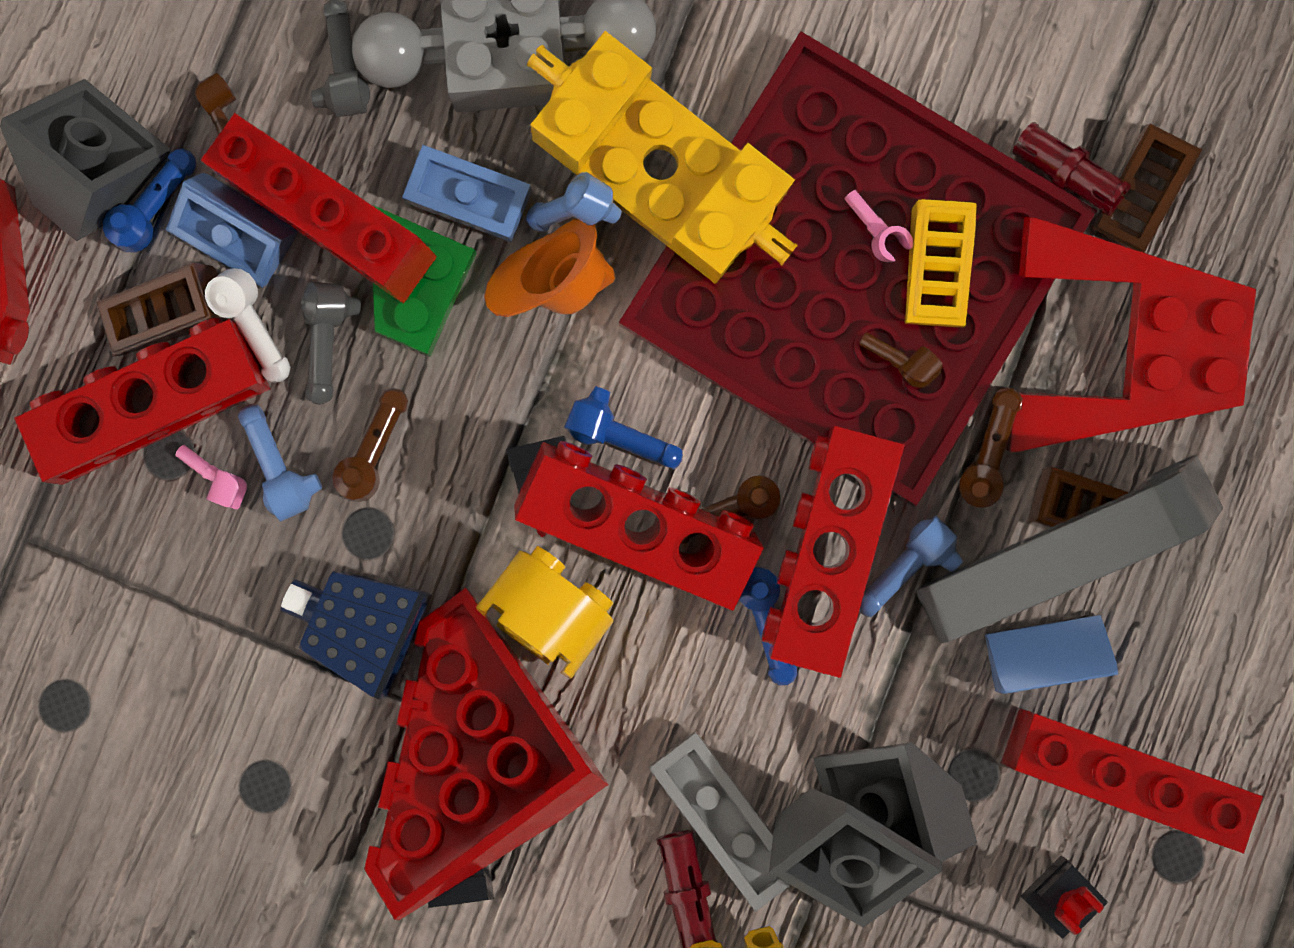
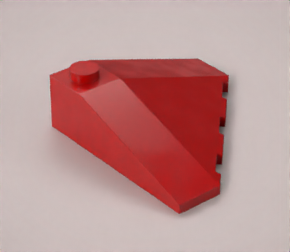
M464 588L419 622L414 644L424 649L417 680H406L396 725L406 728L399 762H388L378 808L388 810L380 847L369 846L364 867L365 872L392 917L397 921L561 821L609 785L581 743L487 615H482L476 609L479 603L467 588Z

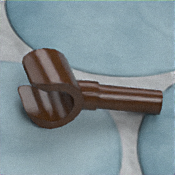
M215 73L198 84L195 95L211 117L212 123L215 124L219 135L229 120L222 109L235 101L236 97L226 81L218 73Z
M867 332L859 345L892 363L891 365L898 368L902 377L914 388L928 386L941 373L942 362L924 346H921L908 358L900 350L893 348Z

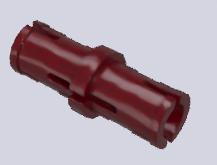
M1036 122L1030 123L1018 138V141L1022 144L1017 143L1014 145L1012 153L1015 156H1019L1053 178V184L1063 190L1070 189L1101 209L1107 216L1111 215L1124 199V196L1121 194H1126L1130 189L1131 184L1129 182L1121 180L1088 158L1090 155L1089 151L1081 146L1073 149L1039 127V124Z
M693 830L676 831L656 838L668 889L663 892L667 905H672L681 948H690L692 944L709 940L718 942L715 937L707 897L711 895L709 881L702 878Z

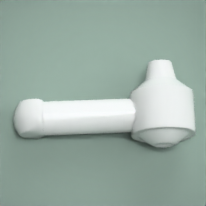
M232 268L225 270L208 282L206 286L205 299L209 308L220 317L233 318L261 365V374L266 380L273 383L284 381L288 377L291 367L288 359L280 354L252 306L258 297V288L255 280L242 269Z

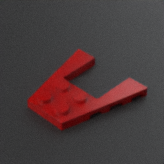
M1024 217L1019 276L1133 283L1123 397L1019 392L1023 398L1022 409L1016 413L1006 445L1007 451L1019 452L1244 405L1256 297L1255 288L1038 218Z

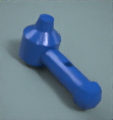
M183 148L173 150L167 157V163L133 205L121 204L107 212L103 220V231L106 238L112 244L130 253L142 251L150 244L153 238V226L150 220L187 175H192L196 168V159L191 151Z
M595 386L588 397L574 401L564 428L570 432L576 441L586 445L604 444V442H607L673 470L682 462L683 452L681 448L614 421L615 417L608 406L611 392Z
M755 567L739 601L745 607L752 610L760 638H762L770 607L775 608L774 604L779 598L780 585L777 584L776 575L762 567ZM762 642L770 667L768 675L772 682L779 686L789 685L794 682L798 674L797 666L770 659L769 649L771 644Z

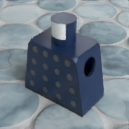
M333 571L328 578L324 590L294 579L283 598L280 610L309 623L299 646L303 652L368 695L381 699L389 695L432 594L347 572Z

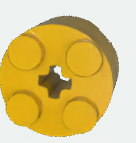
M536 546L530 555L519 550L477 605L476 609L484 616L487 615L491 608L496 610L501 615L497 620L499 622L496 624L500 630L547 665L551 661L553 662L556 657L567 663L560 673L572 679L614 622L607 613L614 603L591 584L584 582L580 588H577L560 574L565 569V565L543 548Z

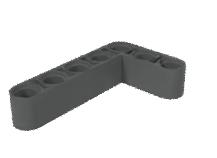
M1194 455L1150 475L1136 490L958 568L953 572L940 576L922 585L915 591L940 642L946 643L1182 544L1210 529L1223 510V506L1198 456Z

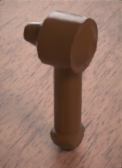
M1004 387L996 391L992 399L994 407L977 462L969 465L960 479L959 489L961 495L968 504L974 507L985 508L992 506L1000 499L1004 490L1005 479L1003 472L999 468L1016 413L1022 409L1023 400L1020 393L1013 388Z
M390 388L383 392L379 397L380 405L356 455L340 461L334 469L332 476L333 486L341 496L350 501H366L373 497L378 490L380 478L375 466L400 414L406 411L408 405L407 396L400 389Z
M760 475L753 476L742 483L738 489V494L704 507L702 510L716 516H720L722 510H727L742 517L748 516L758 520L764 519L775 513L779 507L780 491L776 483L770 478ZM693 533L686 536L681 544L688 543L690 538L702 533Z

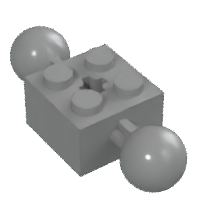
M440 0L442 28L419 29L411 19L396 12L377 13L368 17L357 28L352 42V56L357 69L368 81L386 88L400 87L411 82L418 76L426 64L445 63L448 95L456 112L546 105L551 98L554 85L527 66L531 55H536V49L540 45H544L548 51L565 63L564 52L589 51L602 33L606 31L643 59L650 52L654 44L656 23L651 9L643 0H595L585 15L561 17L560 0ZM502 36H511L509 38V46L505 48H499L496 40Z

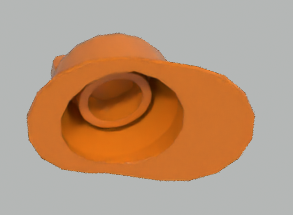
M573 219L553 233L525 245L509 255L496 268L487 283L484 295L486 307L496 316L505 317L524 313L537 306L564 315L574 314L582 310L593 300L597 293L613 283L615 279L613 268L607 263L603 254L596 247L597 232L595 225H587L578 219Z

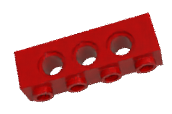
M236 113L233 114L201 159L206 166L229 185L403 304L437 257L417 235Z
M220 317L205 320L189 330L191 337L171 346L169 342L153 344L139 351L136 354L138 361L119 370H117L116 366L98 369L86 375L82 379L85 385L67 394H64L62 390L53 391L32 400L29 403L32 410L14 417V420L41 481L64 485L270 390L268 381L261 374L262 368L236 323L230 319L223 322ZM202 359L206 365L205 379L197 387L188 388L184 380L185 370L193 361ZM148 383L153 392L152 402L146 410L137 413L132 405V396L139 386ZM95 408L99 415L98 427L93 434L84 437L80 430V419L87 410Z
M838 426L830 428L828 438L817 435L808 467L809 470L818 472L812 495L801 493L793 521V527L802 529L797 551H785L777 579V584L786 586L781 609L770 607L761 638L762 642L771 644L769 649L770 659L841 678L903 454L904 444ZM842 474L854 477L861 487V497L858 503L849 509L838 508L831 501L829 495L831 483ZM827 532L839 534L846 546L845 555L842 560L832 566L819 564L813 553L815 541L819 536ZM819 590L827 594L830 600V610L821 621L813 623L804 621L799 617L797 611L798 602L806 592Z
M560 441L558 446L554 447L542 442L514 504L516 521L734 611L764 549L756 533L752 531L753 523L727 510H722L720 516L699 508L701 502L697 498L679 489L669 487L665 494L645 485L647 478L628 467L615 464L611 471L590 462L593 456L588 451L574 444ZM582 487H594L602 493L600 502L590 509H579L572 505L570 502L571 496ZM648 510L656 515L655 521L649 529L635 532L625 527L627 518L633 512ZM702 533L709 537L705 548L698 553L687 554L679 550L682 540L690 534Z
M1019 708L1000 762L1015 771L1243 854L1263 799L1261 795Z

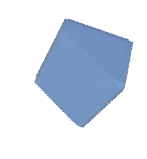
M205 173L196 175L182 183L166 227V231L228 268L242 269L249 273L255 280V283L262 288L269 282L298 232L259 204Z
M1101 615L985 634L994 688L996 692L1002 694L1119 674L1117 662Z

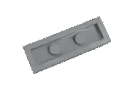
M696 731L649 765V769L755 912L791 886L769 872L773 834Z

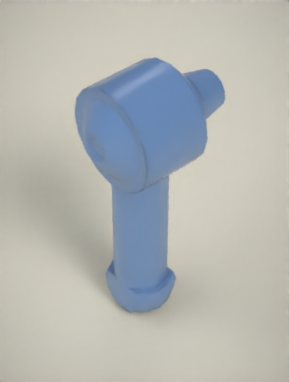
M582 172L568 185L563 196L546 203L537 202L532 205L527 213L526 220L529 226L538 232L548 231L551 225L572 217L587 225H594L600 221L614 224L621 216V209L613 203V190L610 186L588 172Z
M259 405L245 406L239 412L238 418L245 429L266 479L262 483L264 491L263 502L266 509L275 515L280 522L308 510L312 495L322 489L318 476L316 474L301 476L293 471H287L266 422L263 410Z
M937 516L917 523L910 532L909 541L905 545L907 549L865 590L859 613L868 617L875 615L923 565L926 567L941 565L950 572L956 570L963 562L956 551L957 535Z

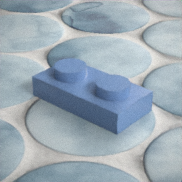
M422 145L402 199L409 205L512 242L532 188L528 183Z

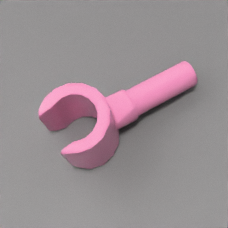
M853 190L845 197V201L873 235L872 251L874 256L880 261H895L894 257L885 248V239L889 234L898 238L900 244L906 250L913 247V238L910 232L901 226L888 227L856 190Z
M186 445L178 448L175 454L176 457L203 478L213 481L206 499L221 506L238 510L247 490L246 481L239 476L210 465Z

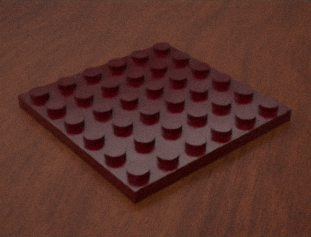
M800 31L731 141V144L740 151L749 143L795 179L787 194L776 206L769 224L794 244L796 243L797 247L783 265H780L777 260L754 243L736 257L715 284L666 246L618 323L623 329L812 445L815 444L817 435L828 438L830 428L833 426L904 444L892 494L915 507L923 497L1055 281L1052 278L1019 276L1024 217L1038 218L1084 233L1097 210ZM856 190L888 227L901 226L909 232L911 231L912 208L918 200L972 202L977 204L965 327L905 324L909 249L906 250L900 244L898 238L889 234L885 239V248L894 257L895 261L883 262L876 258L872 251L873 235L845 201V197L850 192ZM929 222L928 231L957 233V224ZM926 246L925 256L955 257L956 248ZM924 271L923 280L954 282V272ZM922 294L921 305L952 307L953 296ZM867 332L893 348L900 350L908 358L921 346H924L942 362L941 373L928 386L914 388L902 377L898 368L891 365L892 363L859 345Z

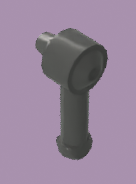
M330 0L324 4L323 8L326 16L334 74H329L323 87L311 91L312 103L316 108H328L337 117L367 113L370 90L368 83L361 77L359 70H356L352 56V37L347 4L342 0Z
M310 282L307 284L301 300L304 320L306 324L311 325L309 372L305 394L309 401L320 405L330 401L333 397L334 389L333 385H331L334 327L339 326L347 316L358 315L361 303L359 299L347 296L340 284Z

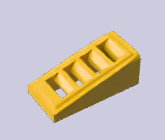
M922 199L918 200L913 206L910 231L913 238V247L909 249L905 324L947 327L966 326L976 226V203ZM928 223L957 224V233L928 231ZM926 246L956 248L955 257L925 256ZM924 271L954 272V282L923 280ZM922 294L953 296L952 307L921 305Z

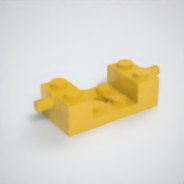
M604 31L587 54L572 63L571 66H567L548 51L544 45H540L536 49V55H531L527 66L554 85L549 102L530 124L532 141L576 175L588 172L610 186L613 190V203L712 282L716 284L736 257L754 243L777 260L780 265H783L797 247L796 243L794 244L769 224L776 206L787 194L795 179L749 143L740 151L652 82V67L608 32ZM665 150L671 153L677 162V170L674 175L664 180L654 179L649 176L644 169L643 161L650 152Z

